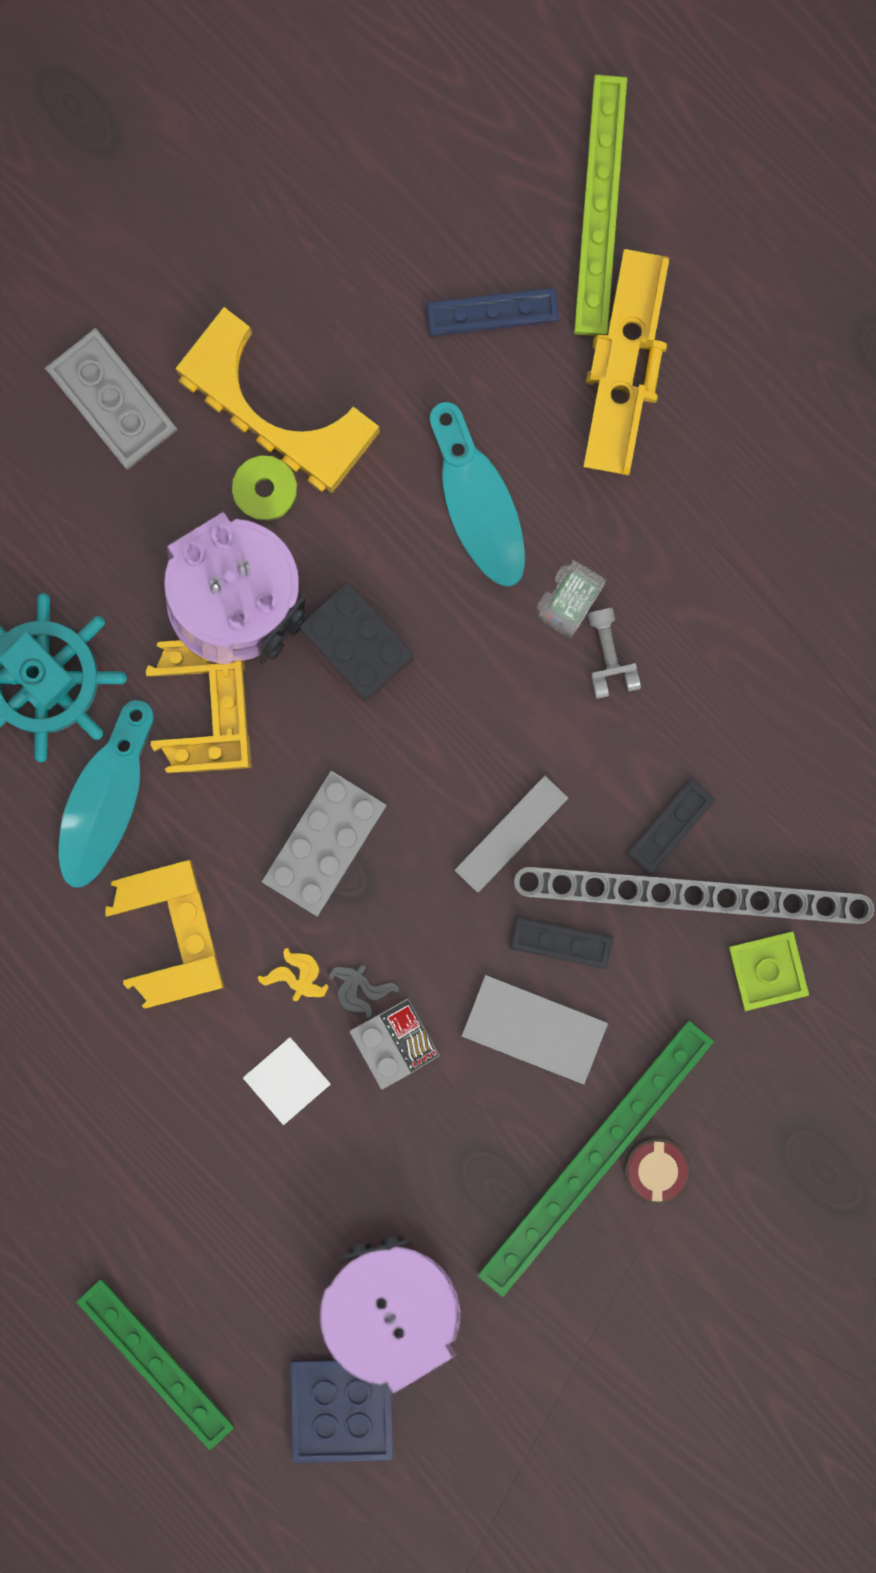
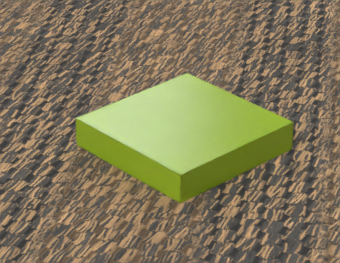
M793 931L728 947L744 1011L809 996Z

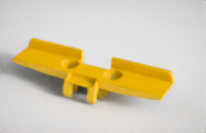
M624 249L608 335H597L594 337L592 348L595 349L592 370L587 372L586 377L587 384L594 385L599 383L584 461L585 468L629 476L643 401L657 402L658 395L655 393L662 352H666L667 343L654 340L669 264V257ZM628 323H635L641 329V336L638 339L629 340L623 334V327ZM639 348L650 350L644 383L639 385V387L632 386ZM613 389L622 390L628 395L629 400L623 404L615 403L611 398V391Z

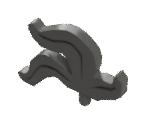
M361 964L357 971L353 968L335 967L329 977L330 980L335 976L345 980V983L339 988L337 995L340 1004L346 1010L365 1012L367 1018L372 1016L370 1004L357 998L358 985L361 986L362 991L371 1000L383 998L390 991L399 992L398 986L393 982L372 986L368 979L362 975L366 969L364 964Z

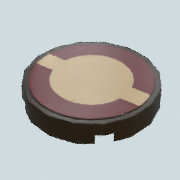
M663 1138L646 1139L635 1146L627 1157L624 1169L626 1182L634 1195L644 1202L656 1205L670 1203L680 1197L688 1187L691 1176L690 1162L683 1149L671 1140Z

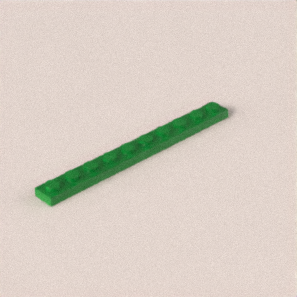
M687 1020L477 1274L480 1279L504 1297L714 1043L711 1038Z

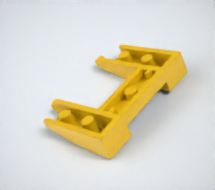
M181 640L158 642L156 646L164 649L157 668L148 665L146 676L209 673L213 736L151 741L153 750L157 751L162 748L171 766L165 768V771L167 773L251 768L243 671H245L244 661L238 660L229 664L215 663L193 653Z
M191 860L111 882V886L117 887L113 907L106 906V917L167 901L183 964L123 980L124 986L128 990L134 986L145 998L146 1002L142 1005L144 1009L224 988Z

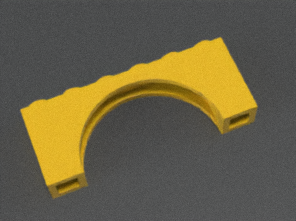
M224 307L176 367L178 375L181 376L178 381L192 393L198 389L207 396L204 400L205 403L218 413L222 409L232 416L230 422L243 432L249 429L258 436L255 441L269 452L273 449L277 450L284 456L281 461L290 469L297 472L300 468L308 474L309 478L307 481L316 489L323 492L326 488L333 493L380 433L379 426L355 407H352L346 415L327 427L304 432L281 429L259 417L245 401L240 390L238 376L240 357L252 332L246 323Z

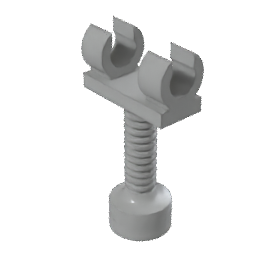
M613 608L587 613L590 626H594L599 630L600 643L603 646V656H605L604 659L607 662L605 663L607 665L606 670L591 673L596 699L609 696L605 677L624 673L628 692L641 689L636 663L625 666L617 664V654H615L616 651L613 648L615 645H613V636L611 635L612 632H610L611 623L616 621Z

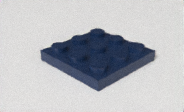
M336 1359L291 1360L293 1463L393 1460L392 1396L388 1382L376 1384L362 1380L343 1368Z

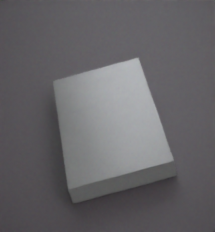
M96 328L45 367L46 371L126 470L130 469L178 430Z
M485 975L462 1037L578 1083L585 1084L608 1023Z

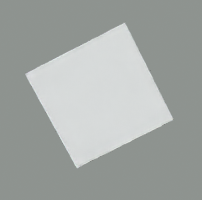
M290 1037L243 1077L283 1125L330 1085L328 1080Z

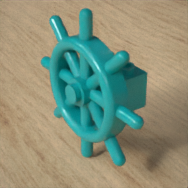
M40 593L37 597V621L21 624L8 632L0 625V727L9 722L19 729L34 733V758L40 763L47 759L48 733L64 730L77 722L91 738L95 740L101 739L103 730L86 714L94 701L98 684H124L127 680V675L122 671H98L96 659L87 644L104 627V618L95 616L76 634L61 624L50 622V597L47 593ZM49 636L61 639L67 643L54 657L49 653ZM77 654L83 671H66L63 666ZM1 684H22L23 687L7 701ZM76 684H82L80 693L74 701L67 693ZM29 701L35 706V719L23 716L17 711ZM56 703L65 710L57 716L48 718V710Z

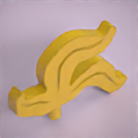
M285 948L283 951L284 958L287 963L299 967V980L296 979L295 975L287 967H278L265 977L258 976L259 982L265 986L277 981H286L296 991L293 1001H298L301 995L306 997H322L329 988L328 984L321 988L312 983L319 974L318 964L312 956L297 953L291 954L288 948Z

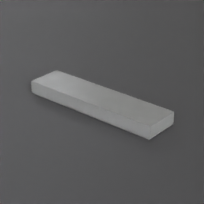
M544 776L454 871L479 893L564 804L568 797Z

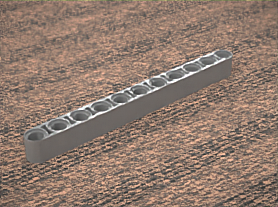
M525 867L519 870L514 878L516 891L522 896L847 924L866 923L874 914L873 902L862 894ZM524 873H533L537 877L538 885L535 890L527 892L521 888L519 880ZM563 875L570 880L571 887L566 894H558L554 891L552 883L555 877ZM591 878H597L603 884V892L598 897H592L586 892V882ZM623 881H630L636 887V894L630 900L623 899L619 895L618 888ZM658 883L664 884L669 891L668 898L661 903L656 902L651 895L652 888ZM690 886L697 887L701 892V900L696 905L688 904L684 898L685 890ZM723 889L730 890L734 895V902L728 908L722 907L717 901L718 893ZM757 891L762 892L767 898L766 906L760 911L755 910L750 903L751 896ZM789 894L795 895L799 900V909L794 913L787 912L783 906V901ZM822 897L828 898L832 903V910L826 916L819 914L816 909L817 901ZM854 900H860L865 906V912L859 919L854 918L849 911L850 904Z

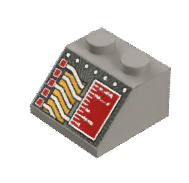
M408 998L349 1031L381 1090L440 1056Z

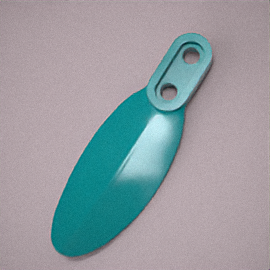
M440 403L433 408L429 420L444 459L442 469L443 491L453 526L464 548L480 570L499 585L513 586L521 580L525 566L522 530L514 503L493 464L475 448L460 409L453 403ZM442 414H449L451 416L452 423L450 425L444 426L440 423L439 419ZM453 445H462L464 453L461 456H455L452 453Z
M131 701L122 708L108 744L98 751L86 765L66 804L60 829L58 856L63 878L72 887L86 886L101 873L118 847L131 819L140 786L141 769L139 757L154 723L153 711L143 701ZM133 712H141L142 719L137 722L132 721L131 715ZM121 742H129L130 748L128 751H119V744Z

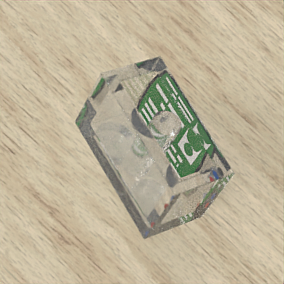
M575 560L572 561L570 566L563 564L554 578V581L559 583L552 594L546 591L536 607L541 611L538 616L539 620L572 639L607 582L606 579Z

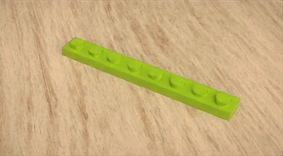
M595 75L574 330V334L597 336L607 335L627 77Z

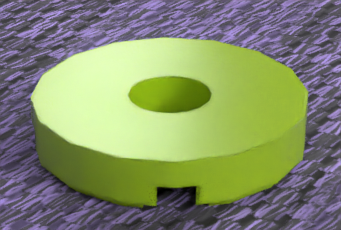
M257 456L248 459L238 468L233 478L232 493L236 505L245 515L257 521H272L285 515L292 507V504H294L297 498V482L293 471L280 459L273 456ZM262 480L271 481L274 485V491L268 497H261L256 493V485Z

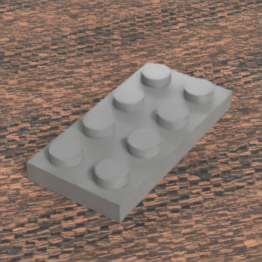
M330 771L262 880V883L318 917L387 805L333 771Z

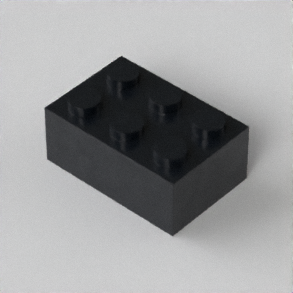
M346 583L299 626L302 633L365 702H368L414 660V655L349 583Z

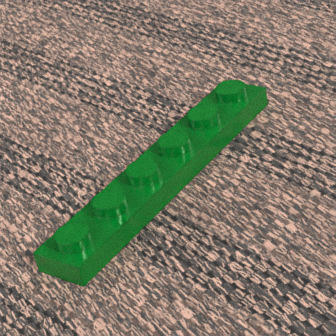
M103 1278L76 1302L209 1451L234 1429L235 1425Z

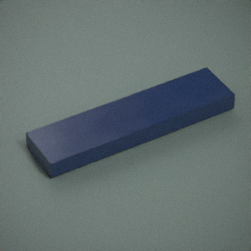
M556 288L426 303L430 337L559 322Z

